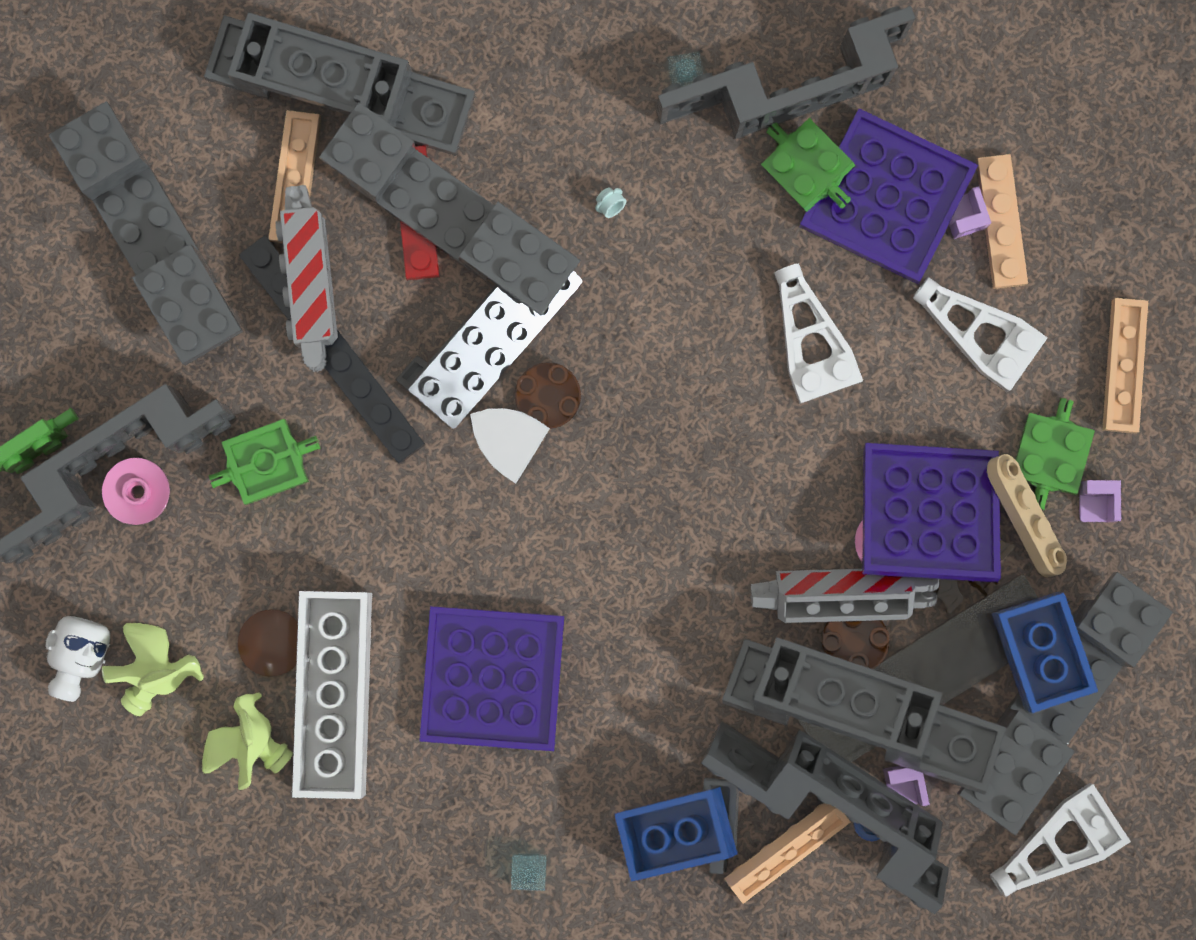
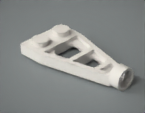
M799 263L774 272L780 290L788 374L799 404L862 382L863 379L852 349L805 281ZM795 280L797 281V284L794 287H788L786 285V283ZM806 302L816 318V323L812 326L798 329L794 323L792 307L795 304ZM819 333L831 347V356L825 360L808 364L802 358V339L806 335Z
M930 277L926 278L913 296V299L926 309L983 376L1006 392L1013 388L1048 338L1021 318L946 289ZM934 293H936V300L934 302H931L929 299L932 297ZM953 305H959L974 314L975 318L966 331L959 330L948 319L947 313ZM982 323L992 324L1003 329L1005 332V339L992 355L984 353L974 340V332Z
M1089 783L1064 799L1002 867L989 875L997 889L1006 898L1016 890L1102 861L1131 841L1094 784ZM1075 821L1085 836L1087 844L1085 848L1070 854L1062 853L1055 843L1056 833L1066 822ZM1041 844H1046L1054 856L1055 862L1039 871H1034L1027 858ZM1008 873H1014L1016 881L1013 882Z

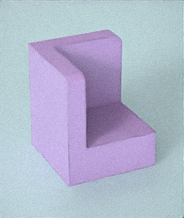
M979 186L972 188L967 194L963 195L949 223L953 239L985 230L991 224Z
M1082 481L1079 487V520L1081 522L1121 521V481Z
M903 766L883 769L888 787L915 804H920L921 806L929 805L923 773Z

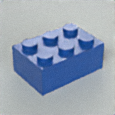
M1055 592L992 613L1026 711L1034 713L1098 692L1065 593Z
M720 787L615 813L631 882L728 859L737 855Z

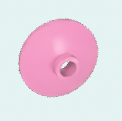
M129 458L117 463L107 473L102 486V498L108 512L117 520L132 525L145 524L157 518L165 509L170 495L169 482L163 470L155 463L143 458ZM137 486H142L144 489V495L141 498H136L133 494Z

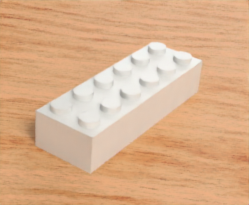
M299 591L292 798L362 799L366 795L372 593Z

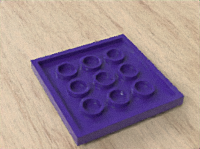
M859 108L839 146L856 165L843 177L839 185L842 191L851 198L850 202L847 204L838 196L846 205L844 208H839L829 196L821 199L805 213L799 227L919 284L978 165Z
M865 443L863 452L862 574L998 582L1001 579L1000 499L988 478L987 465L992 458L999 456V451Z
M430 606L419 742L554 751L564 616Z

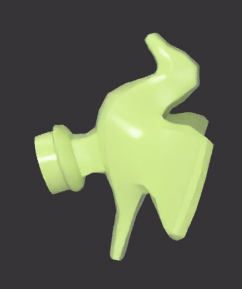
M126 623L123 626L126 640L136 656L135 662L126 666H102V677L105 683L128 682L134 685L125 690L121 703L125 709L136 716H142L147 710L151 709V699L155 695H167L174 692L186 677L194 676L199 681H202L204 678L200 664L195 656L186 655L177 662L170 663L168 658L169 641L166 630L142 623Z
M259 692L237 697L233 707L239 716L240 726L221 727L209 731L202 759V771L204 773H211L232 758L238 759V790L246 789L251 785L252 766L258 757L263 760L266 769H270L276 774L287 764L293 755V752L287 748V744H278L271 738L272 728L270 721L254 706V703L262 697V694Z

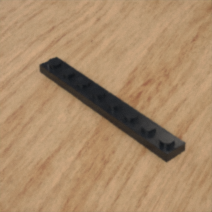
M264 235L240 253L239 256L286 318L291 320L290 307H285L283 300V287H288L287 274L281 273L279 252ZM337 329L338 338L332 345H325V360L327 362L324 367L400 465L426 444Z

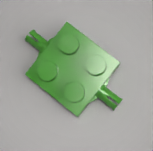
M810 118L789 135L778 123L772 124V127L779 135L770 127L767 130V134L779 145L761 165L806 212L819 200L828 196L839 208H844L846 205L838 196L847 204L851 198L842 191L839 185L843 177L856 166L854 162Z
M1060 398L1056 417H1044L1028 413L1015 459L1027 483L1036 488L1034 494L1042 510H1045L1049 492L1061 491L1072 495L1078 494L1095 430L1077 426L1069 420L1074 401H1067L1065 398Z
M70 407L56 418H51L50 420L41 419L0 446V472L22 473L34 465V458L42 453L49 455L62 446L61 441L68 437L64 428L79 420L75 411Z
M282 419L221 442L227 456V469L212 475L210 474L209 480L213 481L211 482L213 488L232 481L238 488L244 505H248L309 482L303 467L302 455L321 449L319 443H316L319 442L316 435L297 442L291 434L287 420Z

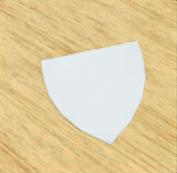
M506 408L486 409L470 414L473 433L480 450L494 468L514 483H517L550 428L523 412Z

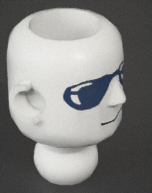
M65 616L58 622L55 630L50 631L46 639V649L48 650L47 662L52 668L58 670L56 677L48 685L50 696L70 702H75L81 694L79 685L81 678L94 677L99 673L102 663L105 664L106 660H104V657L110 645V631L107 627L87 619Z

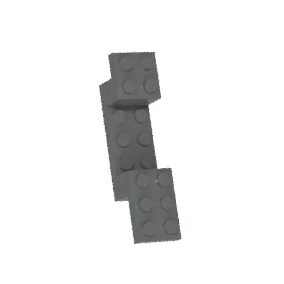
M895 6L883 11L881 17L873 20L864 17L852 22L840 45V51L846 66L835 70L832 73L833 76L823 80L819 76L810 78L801 83L802 87L789 91V88L779 89L771 93L769 99L765 95L754 62L745 65L743 62H736L727 66L723 73L714 76L712 73H705L693 79L694 83L683 87L680 84H674L662 90V94L658 95L656 114L660 125L722 103L734 138L737 139L771 127L774 123L780 124L887 86L898 68L890 43L906 37L916 19L912 7L909 6L901 9L900 6Z
M249 12L245 21L223 16L204 74L206 81L269 99L272 91L350 115L359 102L409 137L415 144L454 156L457 155L476 95L473 90L412 72L408 60Z
M106 101L48 134L81 192L93 201L136 274L132 277L133 281L181 363L186 366L242 333V328L215 284L217 279L137 143L127 134L111 105Z
M359 102L319 156L320 160L346 177L350 186L485 282L488 279L541 317L581 261L503 204L497 202L496 205H493L415 149V142Z
M167 384L162 385L20 477L42 512L0 539V562L20 564L34 555L32 549L42 543L44 546L50 545L61 538L62 534L60 531L69 525H72L74 528L90 519L89 512L96 509L75 475L79 473L82 476L97 467L96 461L105 455L112 457L120 453L126 447L124 443L134 436L136 439H140L154 429L165 448L178 453L184 451L186 454H189L203 445L202 439L213 433L214 436H217L231 427L229 421L236 418L228 405L217 399L193 413L180 391Z
M1113 572L1095 599L1083 600L1073 614V619L1098 692L1034 713L1024 709L1018 692L996 723L1007 728L986 794L984 795L961 787L957 794L1016 836L1075 751L1067 746L1120 669L1122 667L1134 668L1173 612L1120 573Z
M776 637L773 648L744 639L722 699V704L786 726L791 716L886 749V761L984 795L986 794L1007 728L940 705L943 694L941 692Z
M724 722L720 723L701 762L712 774L723 777L735 785L743 794L754 797L771 812L780 814L788 820L808 793L812 792L821 802L834 806L843 812L849 820L854 823H860L874 832L880 840L884 841L876 875L877 878L882 880L887 887L896 889L910 898L918 907L925 908L933 914L938 912L943 906L949 867L936 860L943 825L941 820L800 729L778 758Z

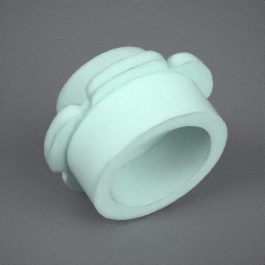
M610 187L601 191L596 198V211L603 213L606 218L617 215L626 205V199L621 195L623 191L620 188L612 190Z

